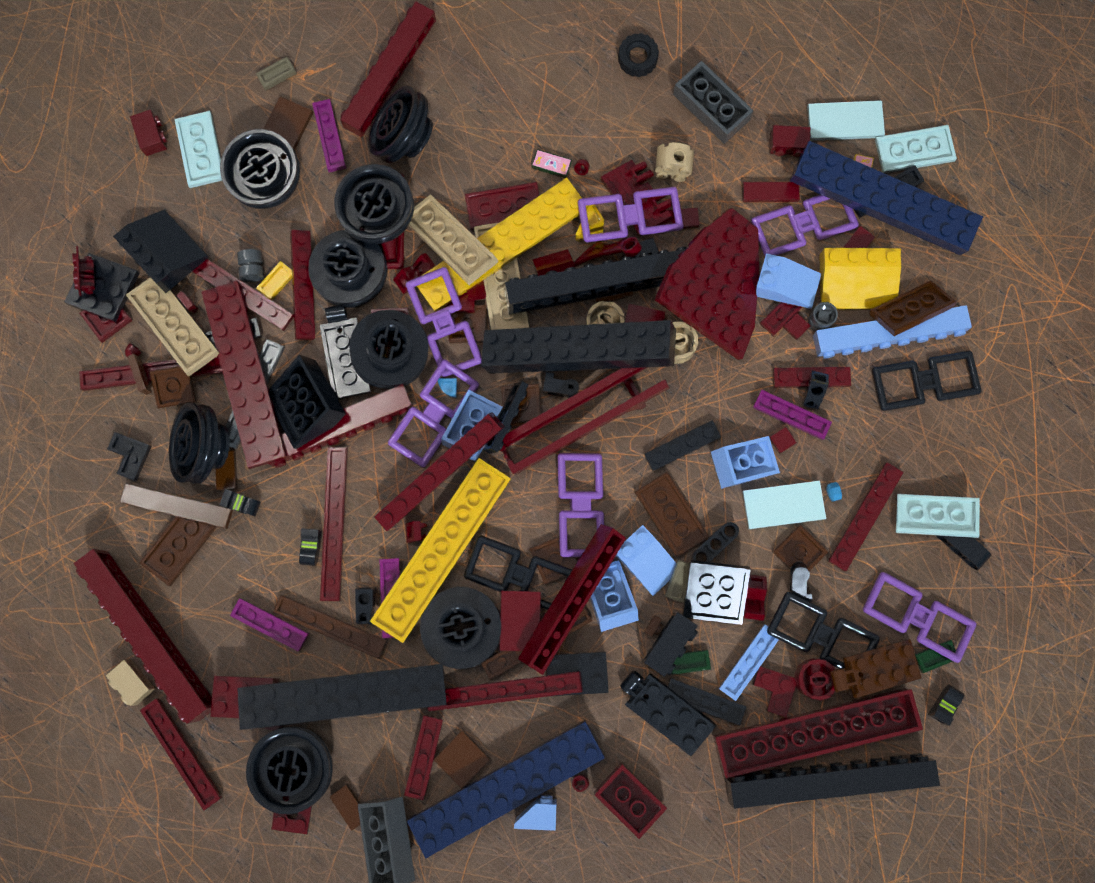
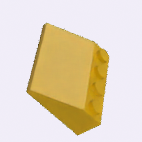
M824 248L820 253L821 303L829 302L836 309H872L898 296L901 274V248Z

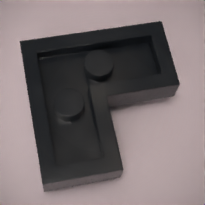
M114 432L107 450L124 456L116 474L137 481L152 446Z

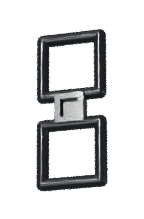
M972 351L930 357L928 359L930 370L919 371L917 362L914 360L874 367L872 374L880 409L888 411L922 405L926 401L924 391L932 389L935 390L938 401L981 394L982 389ZM966 359L973 388L943 393L937 364ZM910 369L917 398L887 403L881 373Z
M480 535L475 542L464 578L499 592L507 591L510 583L521 586L520 591H528L537 565L566 575V580L572 569L538 556L532 557L529 567L518 563L521 555L519 549ZM483 544L512 555L502 584L473 573ZM541 599L540 607L548 610L552 603Z
M791 592L784 594L767 629L768 635L805 653L810 651L814 642L824 646L820 654V660H826L838 669L845 668L844 662L829 655L843 627L871 640L866 651L875 649L880 641V637L877 634L844 618H838L834 628L823 624L828 614L827 610ZM790 601L818 614L805 643L776 630Z

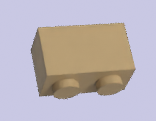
M132 659L123 660L106 675L109 679V685L114 690H118L122 695V701L126 705H138L156 689Z

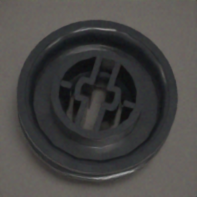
M403 86L387 99L378 112L369 134L368 148L371 154L380 157L386 163H393L404 155L409 158L415 157L423 150L430 139L433 129V122L427 117L428 100L426 96L416 92L411 86Z
M254 129L239 134L227 145L221 157L220 174L226 189L239 202L255 209H268L282 204L294 193L300 179V163L297 154L282 136L270 130ZM282 155H287L286 159H281Z
M369 164L352 170L342 179L335 193L334 207L341 225L350 236L363 243L382 244L394 240L407 229L414 214V199L407 181L399 172L385 165Z
M340 230L327 235L316 245L310 256L308 271L312 285L327 302L335 306L344 304L345 308H354L367 304L380 293L387 279L388 268L385 255L378 244L363 243L350 236L345 230Z
M395 310L374 312L363 318L351 335L349 346L351 362L356 373L366 383L374 387L392 389L402 384L405 387L415 381L425 368L428 357L427 336L421 325L414 318L403 312ZM394 335L390 356L386 358L385 349H387L389 336ZM377 338H378V352L376 351V339H377ZM401 340H403L402 352L400 353Z
M186 403L180 408L174 419L169 440V465L171 473L177 482L201 484L207 479L212 468L220 469L228 457L230 446L229 431L226 425L217 422L215 412L209 405Z
M469 587L450 588L436 595L424 610L420 624L421 639L427 652L438 663L455 669L472 668L490 658L497 649L501 636L500 613L492 600L482 592ZM460 612L468 614L470 618H466ZM454 613L457 614V615H455V616H453V617L450 618V619H451V622L446 623L447 619H448L452 614H454ZM486 618L491 619L490 624H485ZM459 620L463 624L474 622V627L463 629L464 635H460V632L457 631L445 632L447 628L458 626L457 621ZM451 637H454L455 639H459V640H463V641H461V642H455V641L451 640L450 638H451Z
M297 726L277 729L262 737L253 747L246 765V780L252 796L261 806L278 814L298 813L315 804L327 791L333 775L332 756L324 740L315 732ZM289 764H292L291 768L296 769L295 773L292 774L293 769H288ZM306 775V777L301 781V776ZM283 796H289V800L285 801Z

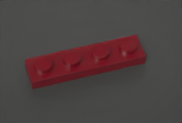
M850 367L773 368V388H807L812 370L829 374L828 387H850L851 370Z
M427 715L423 716L404 796L420 800L425 799L444 719Z

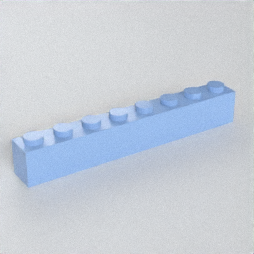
M966 305L951 308L896 336L889 333L877 321L816 330L813 334L817 357L831 358L838 353L849 355L856 350L867 352L871 351L874 347H879L880 349L889 348L892 344L904 346L910 344V341L922 343L928 341V338L934 337L936 340H940L954 334V337L965 335L966 331L972 328Z

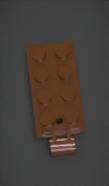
M911 639L843 657L845 668L830 671L835 692L851 689L853 698L866 696L922 678Z

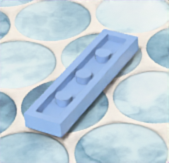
M766 624L759 630L719 687L722 692L734 701L741 695L778 642V639L768 635V626Z

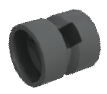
M255 249L239 251L237 253L238 265H240L238 270L239 279L244 282L261 281L264 278L262 266H260L263 263L262 252Z
M829 302L819 303L808 317V324L811 325L810 328L815 332L816 330L830 328L838 318L836 307Z

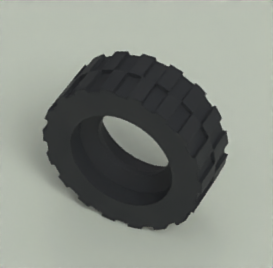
M643 33L627 36L619 47L618 62L620 68L632 77L646 76L648 73H651L656 67L659 54L658 45L654 42L655 40L648 35H643ZM636 47L643 48L647 52V59L642 63L633 62L629 57L632 49Z

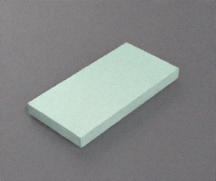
M882 101L813 103L807 106L809 127H811L810 141L866 139L885 136Z
M206 111L175 119L189 188L222 181L220 174L221 155L212 113Z
M949 125L875 138L882 173L884 174L907 170L914 165L920 168L955 162L957 159Z
M820 481L742 491L748 530L826 519Z
M897 494L896 533L979 538L980 498Z

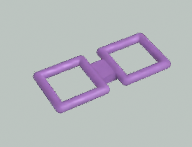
M668 187L636 191L633 194L634 204L623 205L621 194L579 199L578 208L584 241L595 242L625 238L628 236L627 226L637 224L641 235L682 230L684 226L677 188ZM671 195L675 223L646 227L641 199ZM615 202L620 231L590 234L586 206Z
M817 195L803 201L805 212L795 214L793 207L788 205L753 217L751 223L758 228L759 244L764 256H766V253L777 256L805 246L807 241L803 233L814 230L818 240H823L857 228L859 223L852 208L843 205L849 223L822 232L812 205L829 200L830 198ZM787 214L797 241L770 250L760 223Z
M442 267L406 282V288L420 323L426 324L433 321L437 331L427 336L428 344L437 366H439L443 358L435 340L460 330L464 331L474 358L454 366L460 370H465L480 364L482 356L469 323L462 321L455 324L451 313L461 310L462 305L448 269ZM442 276L453 305L425 315L415 287ZM445 369L441 376L447 377L453 373Z
M445 359L441 361L420 392V397L428 402L423 412L415 407H411L388 440L389 446L421 467H426L442 443L441 438L446 428L439 424L445 414L452 419L465 397L464 395L453 411L429 394L444 370L447 369L470 385L468 390L476 392L479 387V383ZM414 416L439 433L423 458L397 442Z
M559 453L557 456L558 496L561 499H570L571 510L559 512L560 555L562 557H581L585 549H568L567 518H596L597 529L601 524L604 525V513L602 511H591V499L603 498L602 455L599 453ZM565 461H595V491H566Z
M881 572L863 607L864 613L901 633L907 631L910 623L920 628L917 636L919 643L955 663H959L975 630L976 622L939 601H934L930 609L920 605L919 603L923 596L920 591L885 572ZM884 582L913 596L901 623L872 608ZM938 610L967 626L955 653L926 638Z

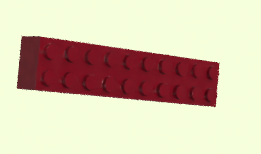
M92 549L73 564L77 568L76 573L82 579H85L88 583V590L99 599L98 604L100 607L107 610L110 615V621L122 631L120 633L122 638L126 642L129 641L133 647L132 652L134 655L141 658L146 672L152 674L155 678V685L165 692L167 702L171 706H175L179 719L189 724L198 722L211 713V694L109 551Z
M903 688L712 736L722 775L725 778H730L923 730L912 689Z

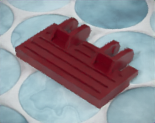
M630 160L601 176V182L611 195H622L623 205L634 204V192L653 189L646 181L651 179L654 173L649 170L637 176L636 174L645 170L648 165L645 161L635 165L633 160ZM667 195L641 199L646 227L663 225L665 221L672 218L668 210L663 212L672 206L671 199L657 204L658 201ZM638 224L632 225L639 234V236H643L639 233Z

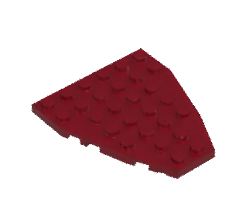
M730 208L714 219L710 225L704 227L688 244V248L678 255L679 258L668 266L655 301L737 360H740L744 357L755 328L756 289L759 280L758 228L733 208Z

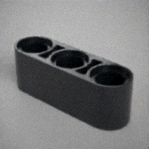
M727 522L693 552L691 560H696L697 553H703L706 557L705 562L712 561L738 536L739 527L737 524ZM727 526L734 530V534L731 537L727 536L724 532ZM711 540L719 542L720 547L718 550L711 548Z
M935 535L975 570H979L992 556L973 537Z

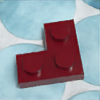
M760 666L756 672L753 685L772 691L766 711L787 718L796 687L795 678Z

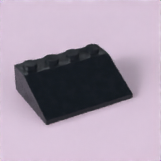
M165 210L129 223L113 236L165 293L170 291L209 258Z
M299 355L269 388L275 414L294 449H298L330 430L346 415L314 359Z

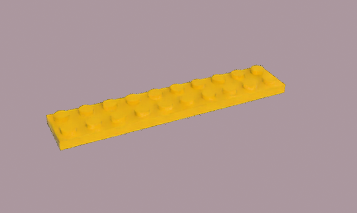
M565 178L479 236L477 239L497 258L498 263L471 285H468L445 261H442L423 275L446 267L459 297L468 289L483 281L579 216L578 200L582 199V197L568 178ZM442 276L416 286L434 312L452 302Z
M478 458L370 620L371 623L404 643L511 478Z

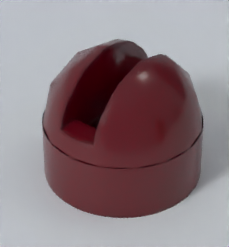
M579 159L574 166V170L578 175H586L590 168V164L586 159Z
M129 343L125 349V355L128 357L135 354L139 357L142 351L132 343Z
M585 775L574 777L572 780L574 790L577 792L587 790L589 779ZM577 781H585V784H578Z

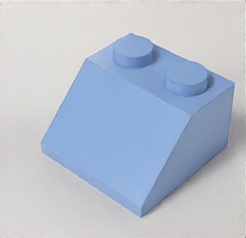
M541 795V798H536L516 817L514 829L555 831L557 799H553L552 795Z

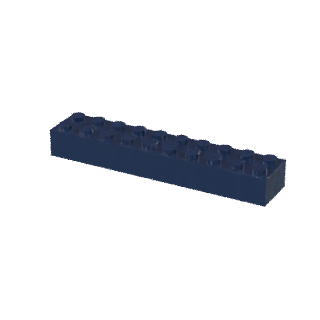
M811 141L805 145L790 178V181L852 209L864 212L868 216L958 255L969 251L983 218L981 215Z
M584 720L411 816L407 823L426 859L603 760L605 756L587 722Z

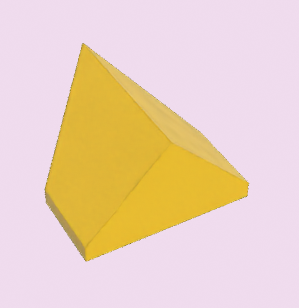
M589 205L587 217L590 234L603 233L604 218L596 205ZM581 223L576 232V241L578 242L584 240Z

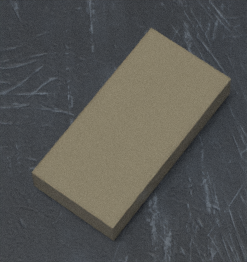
M285 57L255 74L266 91L297 73L288 57Z
M677 560L665 597L684 603L690 563Z

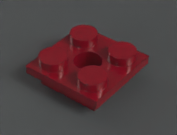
M283 796V799L288 801L289 796ZM312 806L298 812L296 818L290 817L289 814L274 813L271 830L308 834Z

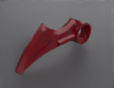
M625 237L614 243L597 241L574 261V266L577 267L592 259L618 253H624L626 257H634L641 251L642 246L636 237Z

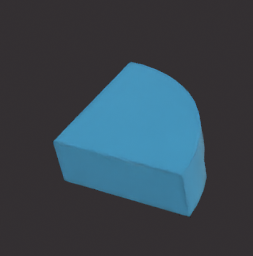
M439 378L438 384L441 390L446 395L457 398V378Z

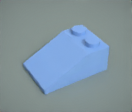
M766 253L757 284L756 295L760 298L812 309L821 273L785 257Z
M468 390L441 438L442 445L451 448L487 414L493 412L498 418L503 407ZM484 446L470 459L476 462Z
M769 436L711 451L721 489L780 473Z
M643 525L623 543L616 554V557L652 596L670 581L676 562Z
M620 561L612 562L590 597L601 632L639 621L638 609Z

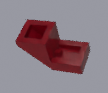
M427 253L421 254L412 266L402 268L393 281L401 292L406 294L408 293L406 282L422 276L435 267V264Z
M749 576L744 618L764 621L767 577Z

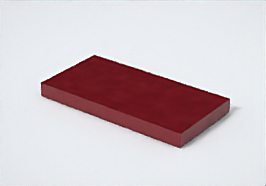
M537 182L465 194L470 230L473 231L476 226L499 223L540 196Z

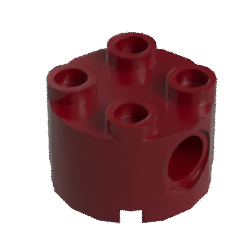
M809 659L800 663L797 666L794 677L798 691L811 699L824 700L830 698L835 692L830 671L836 670L835 667L826 660Z

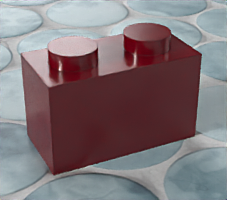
M150 109L130 116L139 147L146 156L167 150L165 143L167 142V137L164 131H161L160 126H162V122L158 115L155 116Z
M773 125L770 132V154L800 157L805 145L810 141L811 127Z

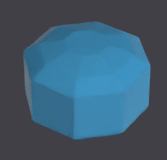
M837 482L828 484L826 489L829 499L832 502L841 500L842 492Z

